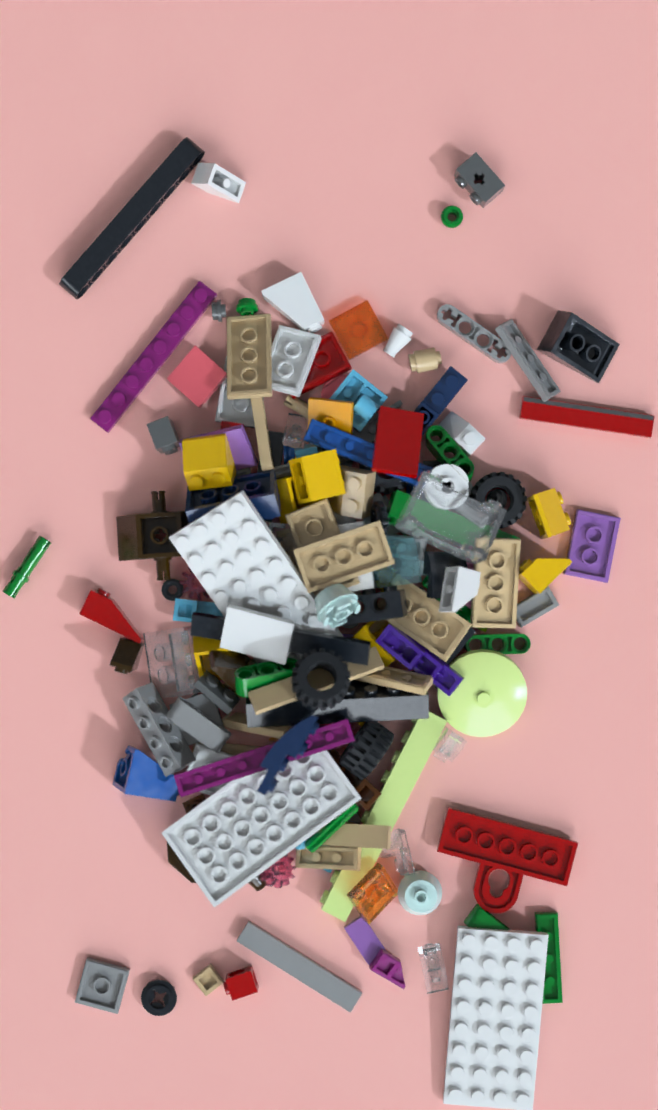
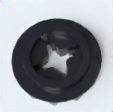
M375 501L370 510L371 523L380 520L386 536L389 529L386 506L382 501Z
M157 979L149 982L141 994V1002L144 1009L154 1016H163L170 1013L177 1002L175 987L167 980ZM155 991L159 994L166 992L163 997L164 1003L160 1000L152 1002L156 996Z

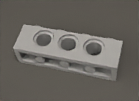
M153 682L134 689L122 698L165 777L182 770L196 760L178 726L166 717L169 710Z

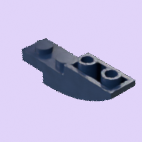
M452 366L449 367L414 410V412L424 413L422 436L468 381L466 377Z
M312 715L287 731L273 745L260 765L268 771L257 792L263 795H267L268 792L273 793L279 782L276 779L279 771L284 772L290 760L287 759V756L290 755L296 759L298 755H304L309 746L306 743L307 738L310 734L314 736L320 725L317 722L319 717Z

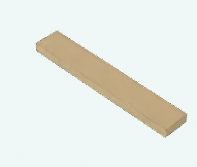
M376 646L370 648L368 665L347 662L348 671H350L351 675L350 681L384 669V664ZM315 669L307 675L309 685L316 690L324 691L334 685L332 674L325 669ZM292 677L248 692L256 715L297 701L296 694L292 691Z

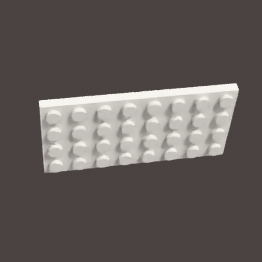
M243 490L169 537L224 617H226L228 605L232 604L295 621L294 629L343 637L337 627L331 628L329 624L324 626L322 622L318 621L315 594L307 592L302 575ZM289 652L288 658L298 660L301 659L303 654ZM253 657L257 664L268 662V660Z
M327 750L289 762L284 772L279 771L276 777L279 782L273 793L268 792L267 795H263L257 792L268 770L230 781L161 832L214 908L362 799Z
M458 925L443 1104L533 1110L548 946L547 932L485 929Z

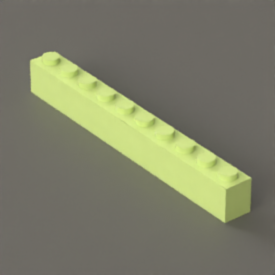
M429 711V719H411V722L414 724L410 731H405L401 742L404 744L400 751L396 750L390 761L393 765L390 771L385 770L380 781L383 783L380 789L382 794L373 803L370 810H365L361 817L363 824L391 826L392 831L447 723L446 719ZM361 848L360 871L335 870L330 879L332 885L329 891L324 890L319 901L322 903V911L346 922L382 849Z

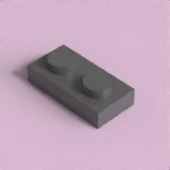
M207 670L193 685L227 715L241 700L232 690L228 689L215 675Z

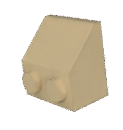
M340 465L346 494L329 498L332 511L342 516L358 519L370 516L376 472Z

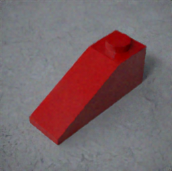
M100 588L97 591L91 590L79 614L139 644L142 643L144 638L116 601L109 597L110 593Z

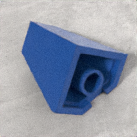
M128 745L125 750L127 756L120 758L117 762L112 785L124 794L176 802L179 791L174 775L171 774L165 777L157 762L134 746Z

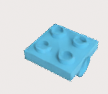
M353 369L329 399L354 402L353 428L361 432L388 397Z

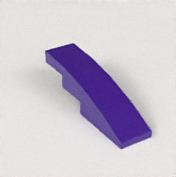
M388 624L376 640L380 646L409 670L413 669L417 673L433 676V684L448 696H451L464 680L463 676L443 660L392 624Z

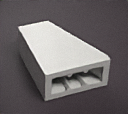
M302 272L261 291L264 300L300 330L314 333L322 328L321 325L324 324L323 315Z

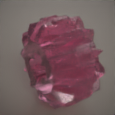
M188 566L191 574L182 572V575L187 577V581L181 580L180 584L188 585L182 592L186 593L191 590L188 597L190 599H193L197 593L198 601L202 600V593L207 599L210 598L203 586H198V588L194 586L196 583L193 581L197 577Z
M287 853L263 871L260 880L266 881V886L281 888L282 885L287 886L290 884L289 879L295 877L292 874V870H295L297 867L291 865L294 858L288 857Z

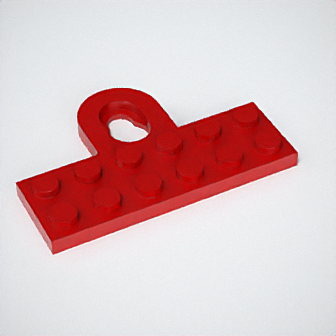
M448 807L437 852L479 863L473 885L474 897L479 906L485 911L503 913L512 908L516 903L524 875L567 886L578 842ZM503 869L509 875V883L500 896L494 897L490 894L488 877L493 870Z

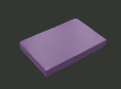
M243 424L188 437L193 438L226 433L236 470L257 466L258 460ZM180 439V441H179V445H180L181 449H182V440H183V439Z
M576 509L566 557L572 563L564 570L563 574L608 583L621 518Z

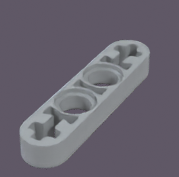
M445 304L439 308L437 320L441 325L494 362L502 364L509 360L511 353L500 338L450 304ZM442 311H451L450 316L455 320L457 316L460 317L455 327L451 326L454 322L450 318L443 319ZM462 322L469 323L471 331L467 334L461 333L459 324ZM481 334L486 335L489 338V344L480 346L477 343V337ZM493 341L497 343L494 346L498 350L505 349L504 354L507 355L506 357L498 358V352L494 349L491 350V353L487 351Z

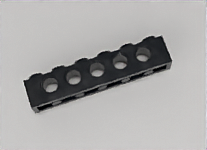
M397 585L384 587V592L376 593L375 588L362 590V595H357V597L364 604L363 612H358L357 614L353 612L346 617L348 622L343 625L408 616L405 590L398 589ZM380 597L386 601L384 610L377 606V600Z

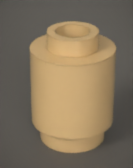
M434 347L413 351V354H408L411 372L417 371V373L436 370L438 365L442 364L440 351H435Z

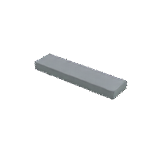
M512 319L495 328L543 402L561 392Z

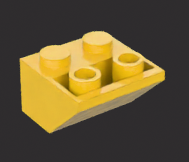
M336 449L288 460L298 504L346 494Z

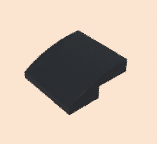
M425 551L423 574L428 575L427 598L441 599L445 567L460 566L467 568L464 552Z

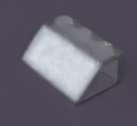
M191 626L143 633L150 683L153 682L161 698L200 693L193 686L199 679V674L194 656L193 636L190 635Z

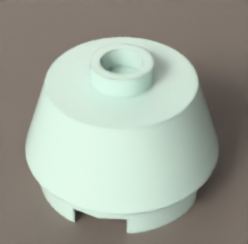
M343 584L331 585L322 590L315 598L318 621L322 622L324 626L329 624L331 628L347 623L346 617L353 612L357 614L360 610L357 595Z
M413 871L401 880L398 887V899L401 906L407 912L414 915H426L434 911L440 904L442 887L433 874L426 871Z

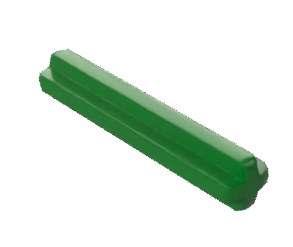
M355 803L314 833L305 842V847L310 852H315L358 811V805Z

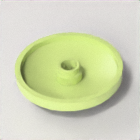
M487 649L472 650L452 660L449 666L463 676L464 680L451 696H448L437 687L439 708L447 722L459 732L475 737L493 736L510 728L521 716L527 701L526 682L516 663L500 652Z

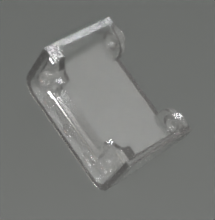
M427 470V472L423 471L406 501L395 527L469 563L477 564L485 561L507 510L501 508L502 505L494 500L480 503L442 485L439 474Z

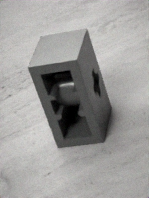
M477 152L459 166L454 174L458 186L462 189L465 188L470 193L469 197L472 202L480 205L482 208L503 192L505 184ZM474 180H476V181L481 180L482 183H481V184H480V183L475 184V183H474Z
M168 416L147 424L157 451L161 454L165 453V455L178 451L177 448L180 447V440L173 421Z

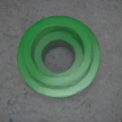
M448 206L442 211L441 221L446 227L456 228L462 223L463 213L457 206ZM453 214L455 215L456 219L454 221H450L448 219V215Z
M242 298L238 301L236 311L242 316L254 315L258 311V305L252 298Z

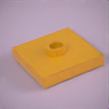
M310 397L308 399V427L311 420L314 419L352 435L354 402Z

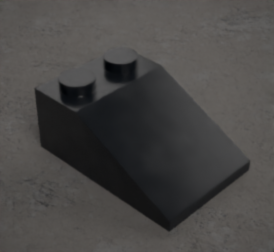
M558 310L537 350L556 362L599 383L620 344L574 313Z

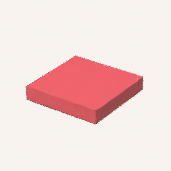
M195 345L167 377V380L196 406L201 408L227 378V373Z

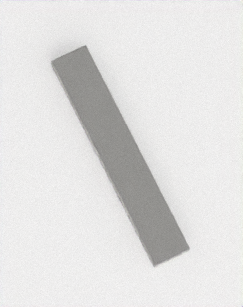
M248 921L237 939V942L350 1013L362 995V991L251 921Z

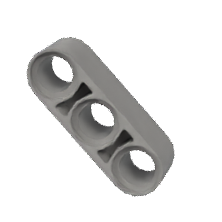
M180 696L166 714V717L216 753L220 752L232 735L225 727Z

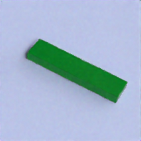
M557 911L534 912L535 932L548 933L542 1004L563 1003Z

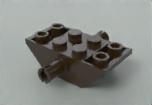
M159 491V500L158 492H151L153 507L151 513L116 517L119 561L154 559L156 561L157 581L163 580V571L164 580H171L169 560L182 556L169 537L189 524L185 511H166L165 491ZM160 530L166 533V537L161 542L160 539L156 538V534H159Z

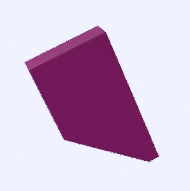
M381 948L369 965L370 970L404 989L406 986L400 959Z

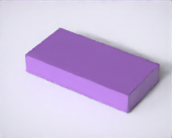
M363 914L344 926V929L368 965L371 964L381 948L387 951Z

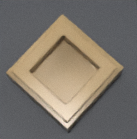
M211 963L192 978L205 996L224 982Z

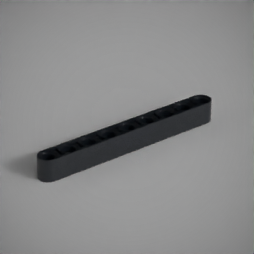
M184 138L68 270L59 285L75 299L81 298L201 161L205 151L190 138Z

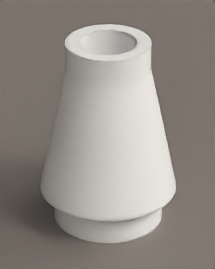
M398 324L396 328L393 327L383 351L394 358L412 340L410 337L413 333L401 324Z

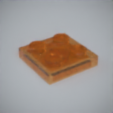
M368 300L329 320V324L349 361L389 339Z
M377 863L352 888L347 896L363 921L370 924L398 895V889L384 866Z

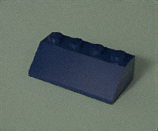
M275 470L237 476L234 479L233 486L189 491L187 486L185 512L188 522H193L242 490L263 520H270L281 516V503Z

